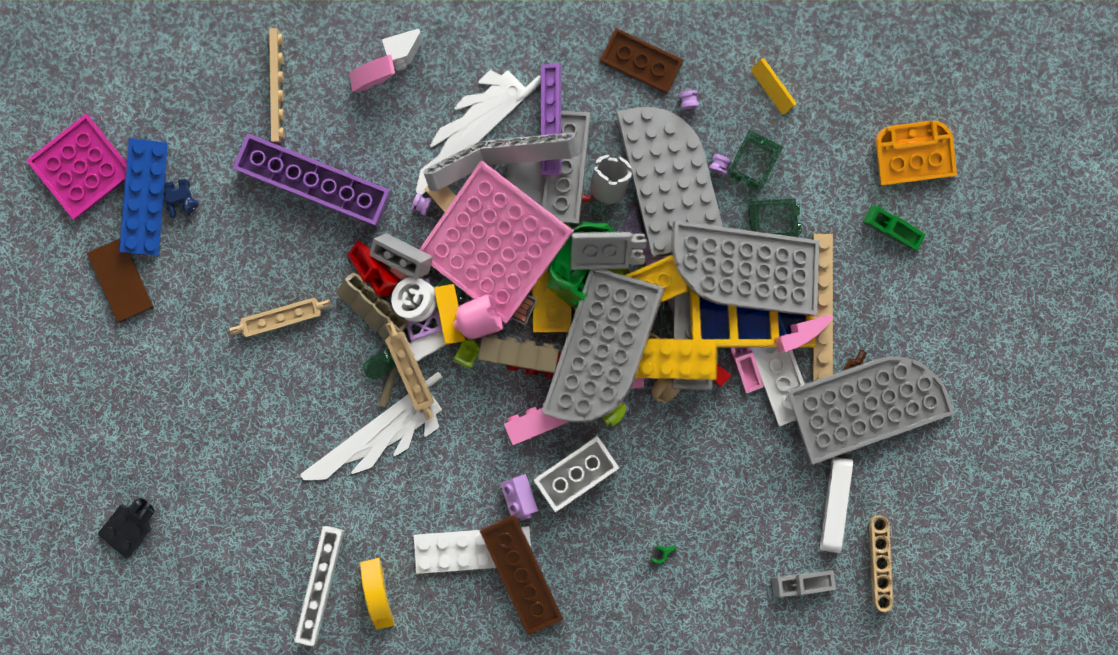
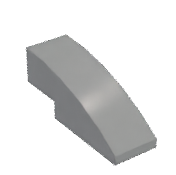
M834 570L771 577L774 597L836 590Z

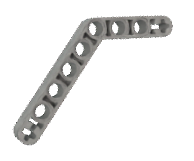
M575 133L481 141L426 168L423 173L429 190L436 191L471 174L480 161L489 166L565 159L579 155L580 149Z

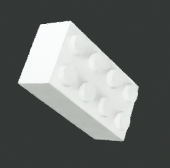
M596 436L535 478L534 482L556 512L618 470L619 466L599 437Z

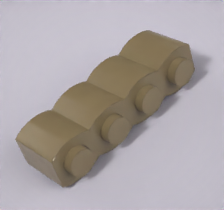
M354 272L345 278L336 291L338 296L345 303L349 304L356 314L363 317L371 328L378 331L384 340L389 336L386 324L393 322L396 332L405 331L409 325L404 317L398 315L387 301L377 296L374 289L367 286L366 282Z
M489 334L481 339L478 360L555 373L559 349H555L556 345L545 343L544 347L536 346V342L525 340V343H518L516 338L510 337L500 340L497 335Z

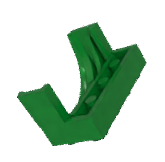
M582 222L581 226L573 229V233L616 232L608 224ZM571 235L548 267L550 282L547 287L568 305L577 308L579 301H585L587 297L583 289L590 269L574 270L570 277Z

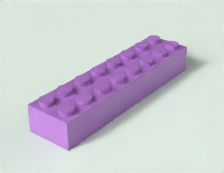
M248 133L232 168L240 174L378 228L392 194L389 189Z

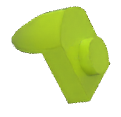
M467 339L463 341L453 361L470 369L480 350L476 340Z
M620 403L613 411L601 418L606 425L611 424L614 426L625 415L627 405Z

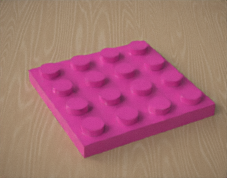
M87 113L26 160L73 220L78 219L125 181L126 161Z

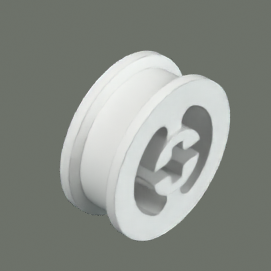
M408 277L403 279L396 285L392 293L391 302L394 311L411 322L426 320L434 312L437 305L434 288L421 278Z

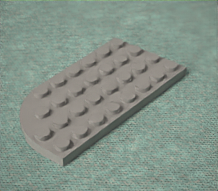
M637 107L617 111L616 115L627 160L632 167L631 176L651 258L672 254V224L674 221L723 227L704 150L699 137L691 126L674 113L660 108Z
M682 221L673 222L672 254L676 268L684 282L702 298L726 306L813 317L817 315L819 240Z
M590 269L583 289L587 297L585 301H579L541 413L565 421L586 422L605 416L619 406L628 395L634 383L665 290L664 287L603 269Z
M905 357L875 359L786 391L810 464L824 461L955 414L947 390L940 378L927 368L926 365Z

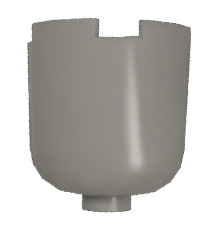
M605 155L596 160L590 184L591 193L596 200L605 204H613L619 202L624 197L632 175V167L622 157L616 159L609 158L610 155Z

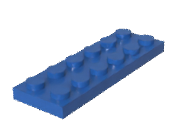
M128 138L119 253L159 256L167 142Z

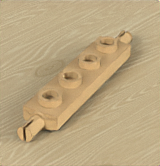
M314 297L241 318L240 325L230 328V331H233L230 333L233 336L243 332L245 337H251L321 316L322 309L332 307L331 301L328 299L318 302Z
M393 322L385 325L389 332V336L385 339L415 410H423L426 420L434 417L430 409L434 399L404 331L396 332Z

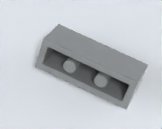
M387 233L373 239L369 255L415 279L429 274L433 256Z

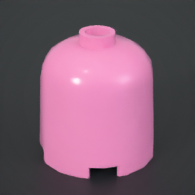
M484 295L462 304L457 309L454 325L456 330L461 331L466 338L476 339L503 329L501 316L497 317L494 310L498 307L492 295Z

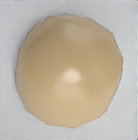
M658 378L653 385L652 394L658 402L667 403L681 389H672L673 378Z

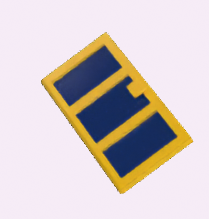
M689 287L691 339L717 340V348H777L775 338L792 333L790 325L814 319L813 316L716 304L702 298ZM815 337L797 348H815Z

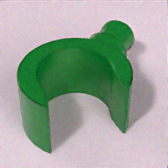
M675 545L666 548L657 546L656 548L664 552V557L661 560H655L654 558H651V560L657 564L663 563L667 559V555L676 551Z

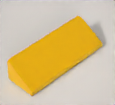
M762 58L751 68V72L782 115L796 106L795 100L765 59Z
M454 284L434 287L445 344L466 341L465 336L461 331H457L454 325L456 311L459 308Z

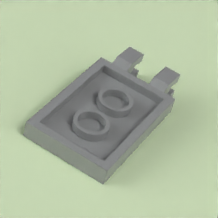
M541 161L508 164L507 180L542 206L545 177L541 175Z
M630 232L572 233L571 270L628 269L629 264H644L645 256L643 255V250H632V248H646L645 234L633 235Z

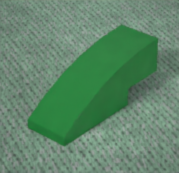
M871 206L863 220L864 224L915 251H918L926 236L922 231L898 216L891 215L879 206Z

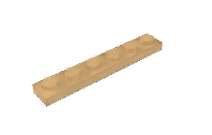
M269 28L271 142L279 145L282 144L281 139L285 138L284 128H281V120H284V109H281V102H284V91L281 90V83H284V73L280 71V64L284 63L283 53H280V45H283V34H280L277 28Z

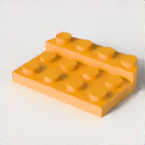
M924 121L885 127L877 133L874 145L877 151L880 185L957 176L953 134L944 123L940 121Z

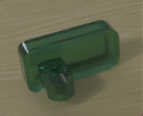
M389 348L363 364L367 377L373 380L397 367Z

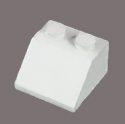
M419 29L382 39L386 54L392 56L394 69H405L412 62L423 41Z

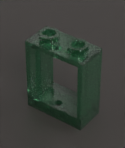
M749 130L727 174L734 181L740 182L741 180L747 183V187L753 190H761L783 146ZM748 142L773 154L760 182L735 170Z
M796 199L750 201L748 203L750 231L760 232L758 207L790 205L792 232L770 234L799 237L798 234H801V223L797 220V215H800L799 203L796 204Z

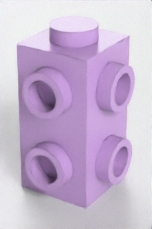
M526 474L500 483L511 515L515 514L522 521L531 518V513L538 511Z

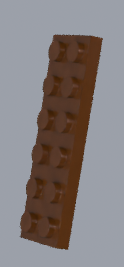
M513 514L480 529L479 532L527 635L563 620V616L516 515Z

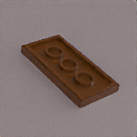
M615 28L599 62L662 93L668 94L684 60Z
M120 238L87 253L118 323L154 307L131 254L119 253Z

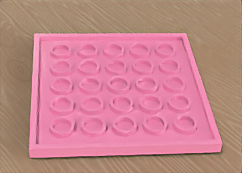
M480 161L419 250L433 256L431 266L473 299L488 294L492 295L498 307L494 309L496 316H501L502 321L507 324L574 231L486 163Z

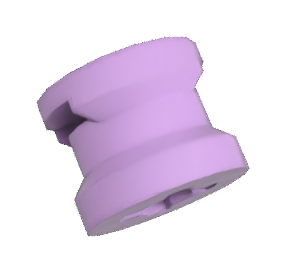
M692 90L679 93V98L682 100L680 105L682 110L699 107V102L696 98L698 91Z
M714 154V161L710 164L709 170L726 175L728 172L727 166L730 165L732 160L725 156Z
M417 193L411 210L414 212L419 211L421 215L426 216L431 206L432 198H424L422 194Z

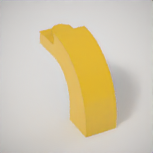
M376 558L360 562L367 607L375 629L395 626L387 598L384 572L380 559Z

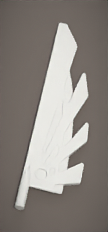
M489 70L479 80V84L492 86L485 93L464 96L456 105L455 110L473 106L462 118L441 127L430 145L431 148L445 139L447 141L439 156L420 170L416 192L422 195L426 192L424 189L428 185L423 173L426 168L481 141L541 84V76L536 77L525 88L509 71H506L501 76Z
M439 372L426 380L428 388L443 378ZM407 394L300 475L303 480L328 479L343 464L361 458L363 460L352 470L351 474L373 467L385 448L401 439L393 454L394 456L407 450L410 446L414 430L425 423V437L438 429L439 424L436 414L442 409L433 397L434 403L430 406L434 417L426 420L423 410H415L409 394Z

